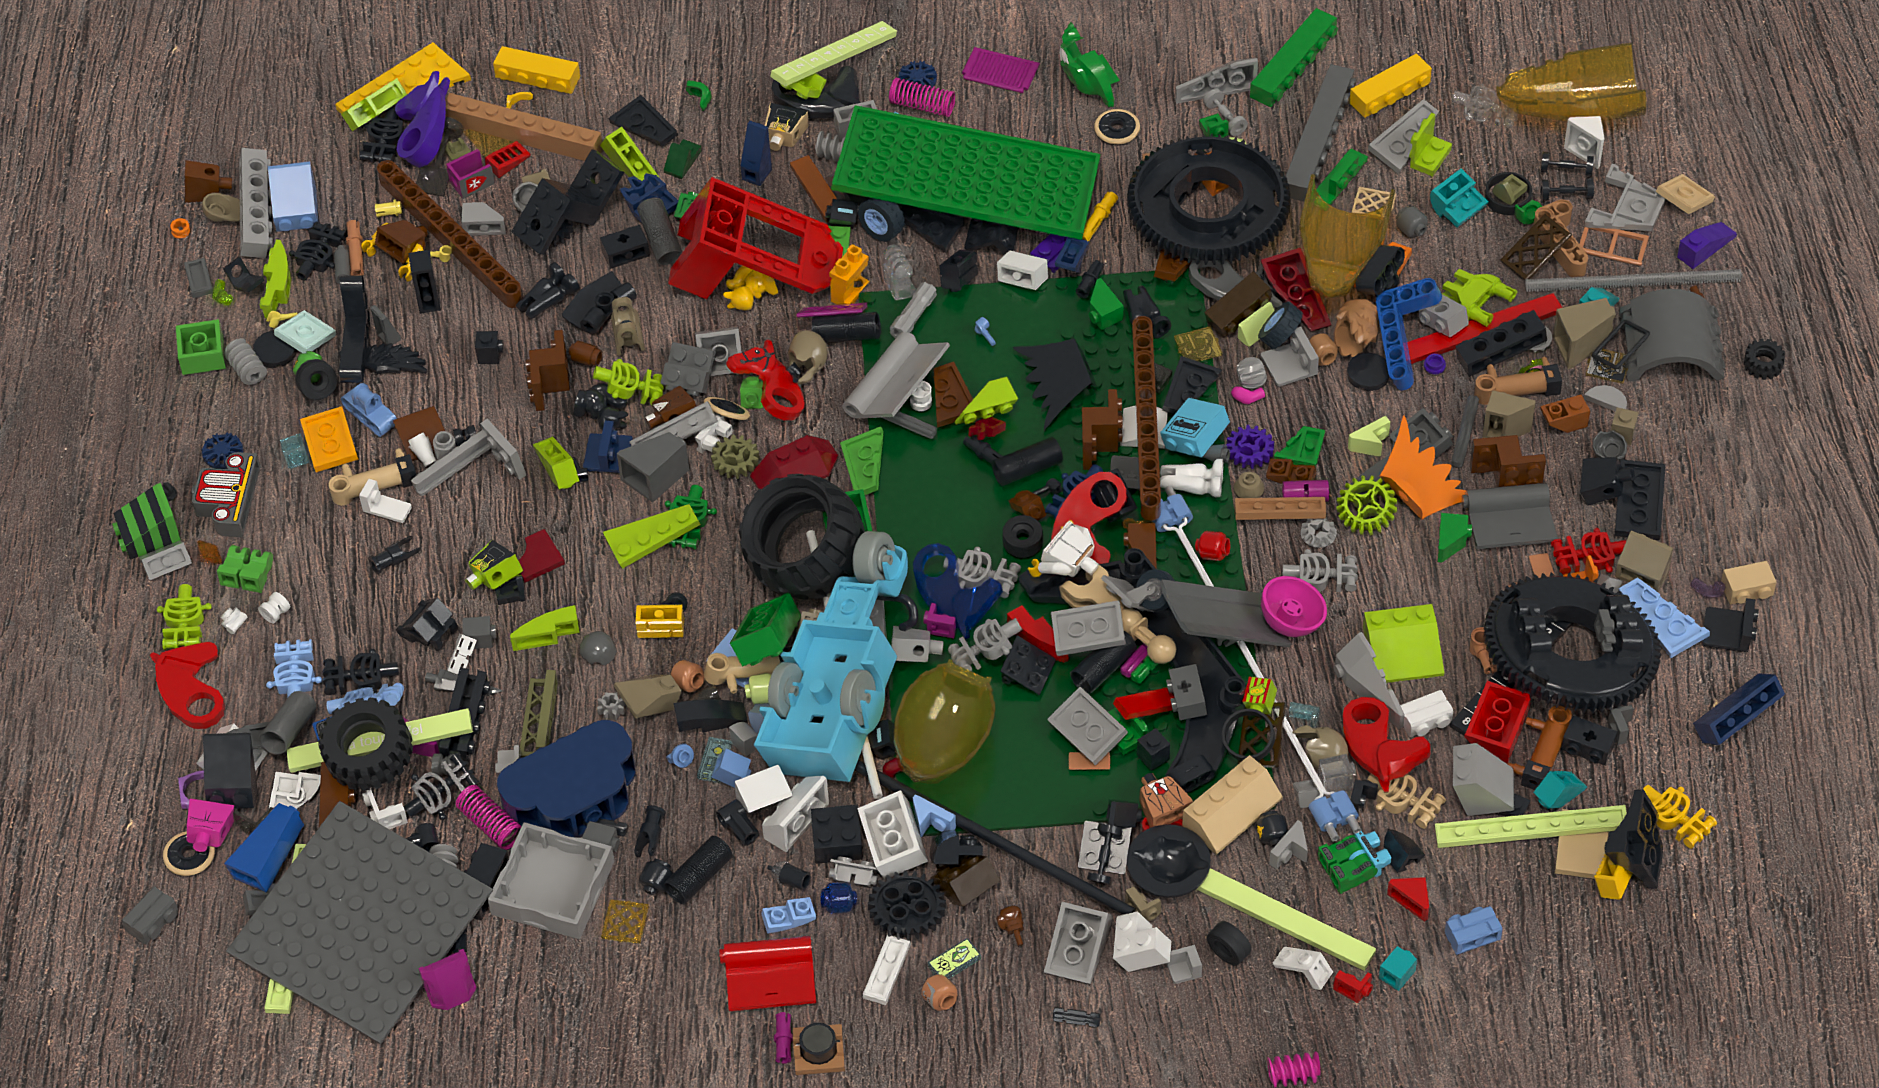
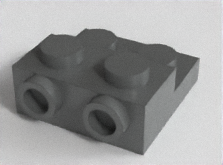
M672 342L668 363L665 362L661 384L666 385L665 389L673 390L681 386L683 389H686L689 395L699 396V393L706 394L716 351Z
M1424 408L1407 420L1410 442L1418 437V453L1429 447H1434L1435 457L1437 458L1453 445L1451 441L1453 435L1445 426L1441 428L1438 425L1440 421L1433 412L1428 414ZM1400 426L1389 435L1394 443L1396 442Z

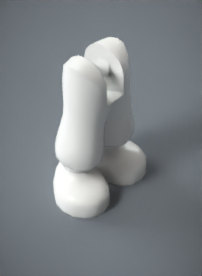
M1216 459L1211 469H1207L1204 464L1161 466L1160 488L1165 489L1167 486H1172L1174 490H1183L1199 495L1209 493L1214 497H1221L1223 459Z

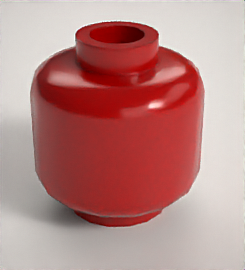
M1204 531L1200 538L1196 540L1195 549L1203 560L1222 561L1230 553V540L1223 532Z

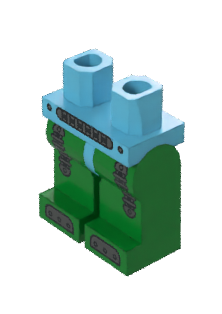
M1360 831L1330 846L1326 843L1318 847V861L1327 875H1330V880L1339 894L1373 877L1380 876L1382 868L1391 863V855L1387 849L1375 853L1373 849L1380 846V839L1375 831L1363 834Z

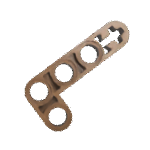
M1563 199L1542 206L1535 212L1534 224L1546 214L1568 231L1566 227L1571 222L1573 206L1569 201ZM1545 221L1538 231L1550 230V224ZM1562 233L1554 234V243H1558L1565 235ZM1550 235L1538 236L1544 244H1550ZM1571 236L1553 256L1570 277H1583L1586 274L1588 255L1575 238Z

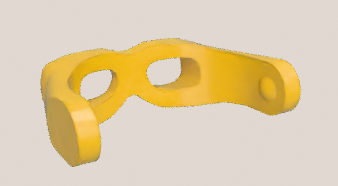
M519 92L507 95L506 108L511 109L520 100H531L533 94L531 92Z

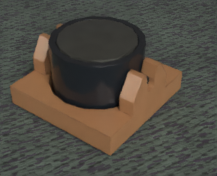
M816 1022L806 1027L793 1028L796 1075L845 1071L842 1024L826 1025Z

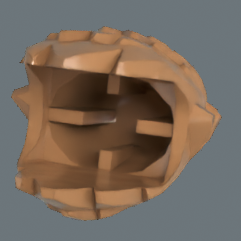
M1354 299L1347 301L1336 315L1337 323L1334 331V343L1342 356L1350 355L1353 358L1358 353H1361L1370 342L1376 343L1379 319L1377 306L1369 300Z

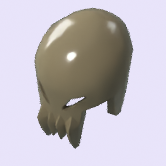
M809 330L799 331L793 337L788 349L789 366L795 362L798 367L805 365L808 369L798 380V385L811 381L813 375L824 367L827 360L828 352L825 341L819 334Z
M1305 725L1292 732L1296 733L1297 738L1313 739L1308 740L1306 745L1307 757L1313 767L1324 772L1335 773L1341 770L1347 762L1349 755L1347 743L1336 730L1329 727L1312 728Z

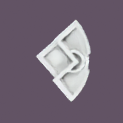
M276 772L268 814L278 803L288 807L291 805L297 809L307 801L309 802L319 789L321 775L299 772V775Z

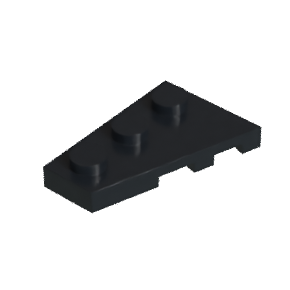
M642 95L608 118L611 124L623 127L624 130L661 147L678 136L677 130Z

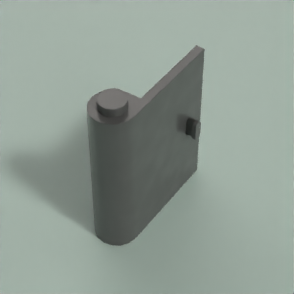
M1547 483L1466 490L1465 495H1462V506L1467 508L1477 549L1549 543L1558 539L1549 508L1550 494Z

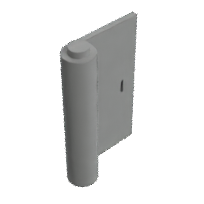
M901 332L842 405L844 411L849 416L857 419L894 417L949 348V343L918 344L913 334Z

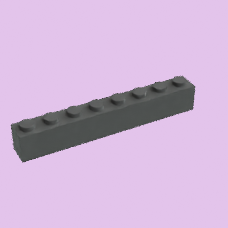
M1330 64L1285 176L1289 184L1291 199L1307 202L1309 195H1312L1315 191V180H1319L1322 171L1321 164L1325 165L1327 149L1331 150L1334 138L1332 136L1333 134L1337 135L1339 129L1338 121L1343 120L1344 106L1350 102V90L1356 86L1357 79L1354 78V69Z

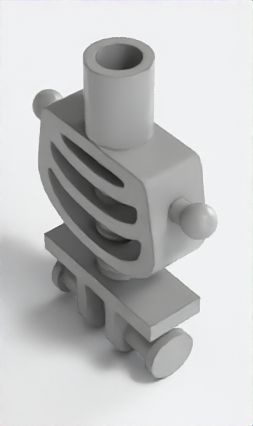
M975 547L974 551L967 550L963 559L947 555L943 565L944 568L957 572L958 590H962L964 587L970 590H979L986 585L988 580H992L989 586L990 595L994 596L997 588L1000 587L997 593L1003 598L1009 596V591L1014 588V582L1018 579L1017 573L1021 570V566L1017 563H1011L1010 569L1006 570L1007 559L1002 558L997 571H993L991 569L990 555L981 552L980 547ZM982 563H984L987 566V568L982 567Z
M1306 549L1304 554L1300 555V565L1283 564V576L1300 578L1310 583L1319 592L1327 587L1330 577H1336V592H1341L1342 583H1346L1345 590L1352 592L1357 589L1355 584L1358 580V575L1356 574L1358 567L1355 565L1357 558L1353 555L1346 556V564H1342V554H1337L1336 569H1330L1329 561L1324 554L1311 553V550Z
M1016 618L1001 627L996 619H987L985 624L980 625L974 631L975 645L969 647L964 637H961L959 640L963 646L959 647L958 644H952L949 646L948 652L951 654V659L955 662V666L960 669L961 674L968 675L972 671L970 664L974 663L977 670L981 668L975 655L982 653L984 657L990 660L997 659L1003 654L1008 655L1012 648L1008 638L1020 632L1022 628Z

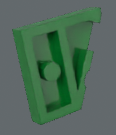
M1303 426L1295 437L1286 442V446L1280 452L1277 451L1275 453L1274 459H1292L1293 465H1315L1317 467L1325 430Z

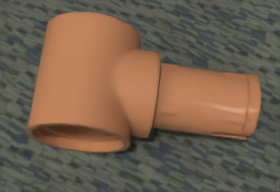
M1478 627L1471 633L1470 652L1480 659L1485 674H1490V670L1492 673H1495L1497 665L1492 664V658H1489V652L1486 650L1485 638L1483 636L1484 628Z

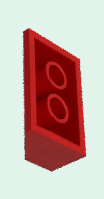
M1487 681L1465 733V738L1471 744H1479L1507 764L1530 709V694Z

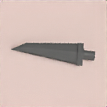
M440 669L438 675L427 672L425 681L435 683L434 690L453 692L458 675ZM491 686L489 695L499 693L504 690Z

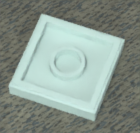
M304 310L275 328L274 335L298 351L306 353V351H313L335 337L336 330Z

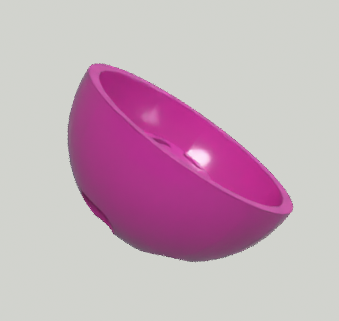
M1280 576L1270 580L1264 587L1261 596L1262 614L1268 625L1279 634L1288 637L1306 636L1316 631L1325 621L1327 616L1326 602L1320 592L1310 583L1297 577Z

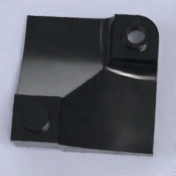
M1644 789L1634 790L1630 807L1620 825L1614 832H1609L1608 841L1605 842L1604 849L1605 854L1614 865H1620L1632 872L1648 889H1658L1663 857V844L1659 836V829L1656 826L1659 815Z

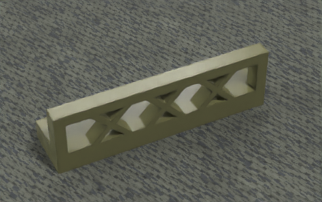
M547 670L545 679L530 678L520 743L521 758L534 753L525 751L526 747L532 742L536 743V750L550 744L558 688L556 670ZM535 686L544 687L542 695L538 696L534 692ZM540 703L541 712L535 715L531 709ZM537 722L539 724L538 732L533 735L529 731V727Z

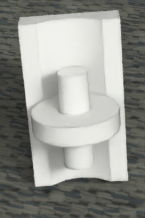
M716 413L717 423L694 434L695 440L698 443V452L703 453L705 450L712 452V448H717L716 442H720V439L717 438L718 435L728 438L732 434V425L725 421L724 416Z

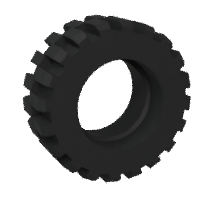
M369 697L368 700L358 698L355 699L356 702L350 703L348 701L344 703V707L341 709L336 708L332 712L333 716L331 718L327 717L324 722L325 728L322 727L319 733L321 739L318 741L323 761L333 778L337 779L338 783L343 786L347 785L350 789L357 790L360 787L362 791L370 790V787H375V789L381 788L382 784L386 782L388 784L394 781L393 777L396 775L400 776L403 773V766L409 764L411 759L409 755L413 753V745L411 743L413 740L402 715L395 706H390L389 702L384 700L378 702L377 698ZM367 732H381L385 734L382 744L374 752L365 756H351L347 754L348 747L358 736Z

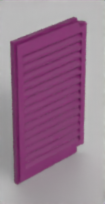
M974 47L962 74L964 75L963 79L1023 93L1024 90L1029 89L1040 63Z

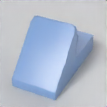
M916 794L914 795L913 809L920 837H922L930 825H933L939 831L955 830L956 819L954 814Z

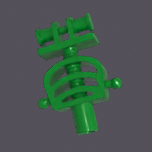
M692 485L688 497L677 495L673 503L671 501L665 502V506L670 507L669 510L690 504L701 524L667 543L672 544V547H677L679 543L682 549L690 547L697 550L699 541L702 538L701 529L699 528L707 524L708 514H717L716 508L709 509L708 501L701 499L703 494L701 486Z

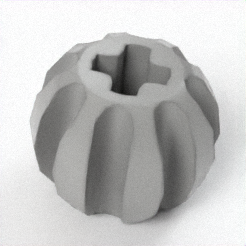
M1248 357L1241 360L1237 365L1238 379L1241 386L1245 389H1258L1266 382L1265 368L1260 359Z

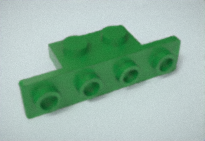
M1349 149L1308 198L1307 204L1325 212L1367 162L1368 156L1354 149Z

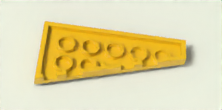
M432 42L337 102L335 106L336 110L342 114L396 78L406 93L409 94L416 86L425 84L433 71H439L438 85L445 77H448L450 80L449 87L454 86L453 83L462 80L464 83L471 81V76Z

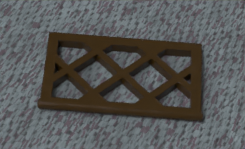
M1544 214L1500 260L1526 281L1572 236V233ZM1545 221L1550 224V230L1538 231ZM1562 233L1565 235L1558 243H1554V234ZM1550 235V244L1538 245V236ZM1530 237H1534V246L1523 247V244ZM1550 249L1543 259H1538V250ZM1534 251V260L1523 261V252ZM1514 253H1519V262L1511 263L1508 261ZM1534 265V268L1527 275L1523 272V266Z
M1274 702L1272 709H1279V717L1273 720L1268 714H1265L1271 721L1273 728L1277 729V734L1272 748L1274 750L1273 761H1265L1263 758L1257 761L1264 768L1279 767L1286 708L1285 702ZM1249 715L1243 716L1239 755L1244 756L1248 749L1253 755L1257 754L1252 746L1261 738L1267 744L1269 743L1265 735L1271 731L1270 726L1268 725L1264 730L1260 731L1254 725L1261 719L1258 716L1251 721L1248 719ZM1252 728L1258 735L1247 743L1246 733L1247 730Z

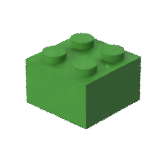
M219 319L176 326L178 360L183 375L226 369L224 338Z

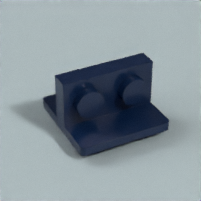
M605 421L602 434H589L583 468H587L588 471L620 473L617 453L620 450L631 447L630 441L633 440V437L618 435V430L614 428V422Z

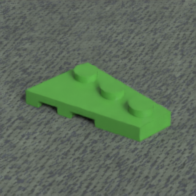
M882 427L840 442L853 489H863L864 495L878 490L884 433Z

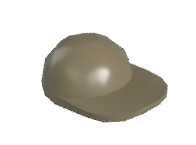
M211 193L204 197L202 210L208 219L213 222H222L224 220L240 221L239 199L221 193Z

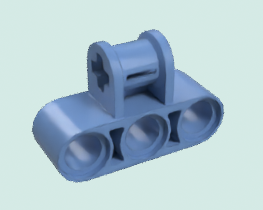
M365 383L357 385L341 397L343 406L377 436H383L394 427L393 420L397 419L396 416L382 404L381 397L377 393H372Z

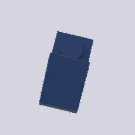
M1068 237L1055 261V266L1080 274L1082 259L1089 248V241Z

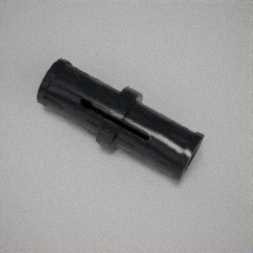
M975 435L971 436V438L966 436L963 440V445L974 451L978 458L985 459L991 465L993 460L1003 457L992 449L988 442L984 443L978 440Z

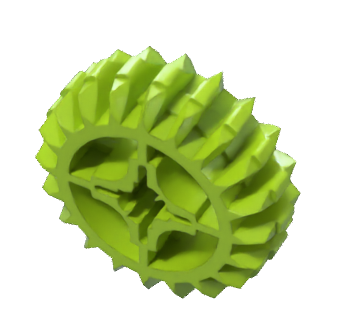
M1362 475L1359 482L1356 478H1353V485L1346 483V490H1340L1341 497L1337 498L1339 505L1336 507L1337 512L1340 513L1339 519L1345 520L1344 526H1351L1352 532L1359 528L1361 535L1364 534L1365 530H1368L1369 535H1372L1373 529L1380 533L1382 531L1381 525L1388 528L1389 523L1387 520L1393 521V513L1397 512V507L1394 506L1397 504V498H1394V490H1389L1390 485L1388 483L1382 485L1383 480L1381 478L1374 482V476L1372 475L1369 480H1366L1365 476ZM1364 491H1368L1366 494H1358ZM1377 494L1384 499V508H1381L1380 504L1376 502ZM1350 502L1354 503V506L1358 508L1357 516L1350 512L1348 508ZM1369 516H1375L1372 519H1366Z

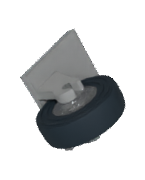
M1159 569L1145 572L1139 578L1136 588L1125 580L1103 575L1101 578L1107 584L1106 588L1111 593L1118 594L1122 598L1121 602L1130 609L1135 607L1142 612L1144 610L1151 612L1162 611L1168 608L1169 605L1162 594L1160 582L1162 579L1175 581L1169 573Z

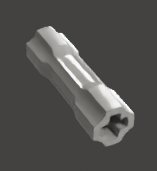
M922 282L918 286L908 305L890 326V334L894 338L901 332L910 333L913 330L918 318L937 295L936 288L932 284Z

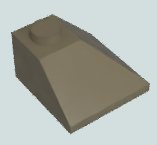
M653 674L614 683L615 689L635 718L674 710L673 703L678 702L681 694V689L673 677L666 674Z

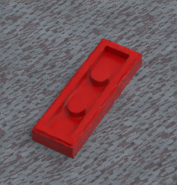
M1166 687L1117 697L1113 705L1125 720L1171 711L1173 709L1170 699L1175 697L1172 693H1169Z

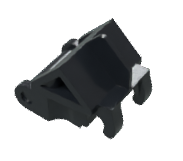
M439 598L427 601L421 600L418 603L419 607L402 626L399 625L396 628V632L411 643L420 642L425 646H429L432 643L435 650L439 652L443 647L441 636L448 628L452 634H455L458 630V625L455 619L451 618L453 616L451 611Z

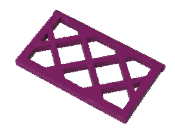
M866 302L804 307L796 316L799 318L862 313L868 306Z

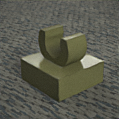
M461 137L458 138V141L453 143L450 141L444 146V152L450 161L471 152Z

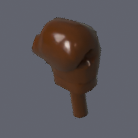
M1015 905L1004 907L1000 910L999 916L996 917L997 924L1002 930L1007 931L1008 934H1014L1017 946H1022L1023 941L1020 932L1024 930L1021 910Z

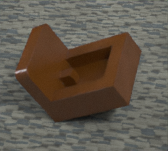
M1028 490L1017 493L1014 498L1009 500L1011 508L1023 515L1033 517L1037 521L1046 516L1040 496Z

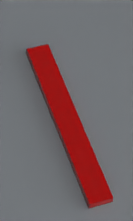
M1554 293L1492 313V322L1487 327L1471 320L1469 325L1451 337L1436 332L1409 341L1407 344L1411 364L1425 360L1431 354L1440 355L1455 350V346L1459 345L1462 341L1470 340L1484 331L1498 327L1501 323L1513 320L1522 313L1534 310L1540 320L1555 316L1557 309L1563 307Z

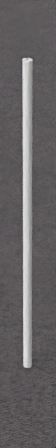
M810 530L806 533L812 553L818 547L815 531ZM828 593L826 597H823L825 608L827 606L831 593ZM840 656L838 658L839 662H845L847 656ZM867 736L862 748V754L873 797L880 799L883 797Z

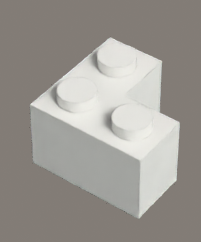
M1139 912L1117 916L1113 959L1126 971H1135L1170 962L1171 940L1157 927L1152 928V924Z

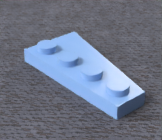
M1638 577L1619 588V591L1622 592L1621 595H1628L1630 602H1636L1635 608H1642L1640 614H1647L1645 620L1652 621L1650 626H1655L1654 632L1658 633L1657 639L1660 640L1661 647L1670 658L1710 636L1709 630L1705 627H1700L1689 615H1684L1677 609V606L1664 600L1657 591Z

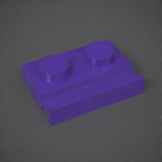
M1050 234L1030 252V256L1047 259V268L1055 273L1059 269L1055 266V261L1068 237Z

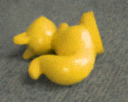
M741 266L736 271L732 280L727 279L726 281L727 287L734 291L724 292L723 296L731 299V302L727 305L728 309L736 308L749 311L753 306L754 296L755 298H760L761 294L765 292L774 296L778 294L774 278Z

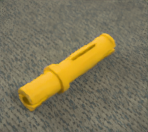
M1107 192L1102 201L1094 207L1093 214L1085 224L1083 240L1090 241L1104 218H1108L1111 208L1118 200V196L1114 192Z

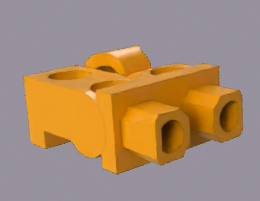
M850 245L844 256L838 259L833 269L829 272V277L832 278L831 302L837 305L855 303L859 299V293L869 282L868 279L861 276V273L868 265L869 256L863 254L862 249L855 245ZM854 281H861L863 285L855 288Z

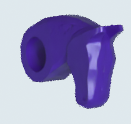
M433 71L425 84L416 86L409 94L400 99L395 106V112L400 118L405 121L412 120L398 140L397 153L399 157L418 168L426 166L435 158L445 128V97L450 80L448 77H445L438 85L439 71Z

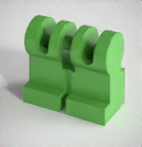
M231 545L223 565L220 564L217 569L220 585L238 589L242 586L243 590L262 593L267 580V574L273 564L272 552L265 551L261 556L260 550L254 549L251 554L250 548L244 547L240 552L239 546Z

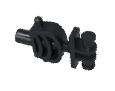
M388 108L385 118L374 117L370 124L368 122L363 124V127L367 129L370 142L363 141V150L360 152L361 161L370 160V163H374L376 159H378L379 163L385 160L395 161V157L398 155L396 146L405 130L403 121L397 120L398 115L395 112V108Z
M316 221L313 229L308 231L310 239L302 241L298 245L296 252L294 250L289 251V256H295L296 264L300 266L296 276L305 281L313 270L324 273L328 267L334 269V255L330 246L337 248L339 245H342V240L345 241L348 237L347 230H340L338 226H333L331 229L330 224H320V222Z
M373 648L369 650V653L357 654L351 662L350 670H345L342 656H338V666L335 667L334 659L328 658L323 661L325 668L322 674L324 676L323 684L325 685L324 693L326 695H334L336 693L335 686L338 685L341 695H345V680L352 679L356 690L370 687L377 694L378 689L382 687L383 677L399 676L398 662L381 664L380 655Z
M460 752L455 753L449 758L456 766L454 769L445 760L441 763L449 774L445 779L432 772L425 773L421 778L415 773L411 775V779L416 782L412 789L417 797L403 806L411 818L426 808L433 816L439 814V819L443 821L446 819L443 811L450 808L453 804V793L450 786L452 787L455 783L462 792L465 789L462 784L464 781H467L469 785L477 786L481 783L473 775L475 773L473 769L467 770L466 767L469 763L463 761ZM462 771L464 774L458 778L456 774ZM431 778L438 779L440 784L435 786L428 780ZM426 784L430 786L432 790L430 789L429 791H427L422 786ZM444 791L447 792L446 802H444V798L442 796V792ZM436 796H437L438 802H439V805H438V806L436 805V802H435V800H434V798H436Z

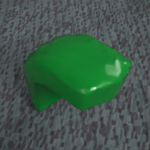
M688 80L686 91L689 95L701 97L700 107L704 112L712 99L711 91L702 82Z
M1531 200L1522 208L1516 204L1514 215L1521 223L1526 225L1532 224L1536 210L1542 207V205L1534 200Z

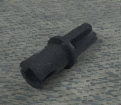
M1100 260L1092 262L1088 271L1082 275V281L1075 290L1079 297L1087 298L1091 289L1095 286L1104 268V264Z

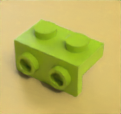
M814 73L788 86L780 85L789 90H796V95L801 98H819L826 79Z

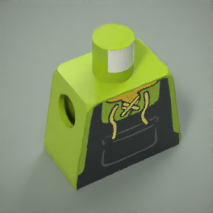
M491 540L469 561L468 565L473 574L466 578L465 581L472 590L482 583L490 589H495L520 574L523 569L514 553Z

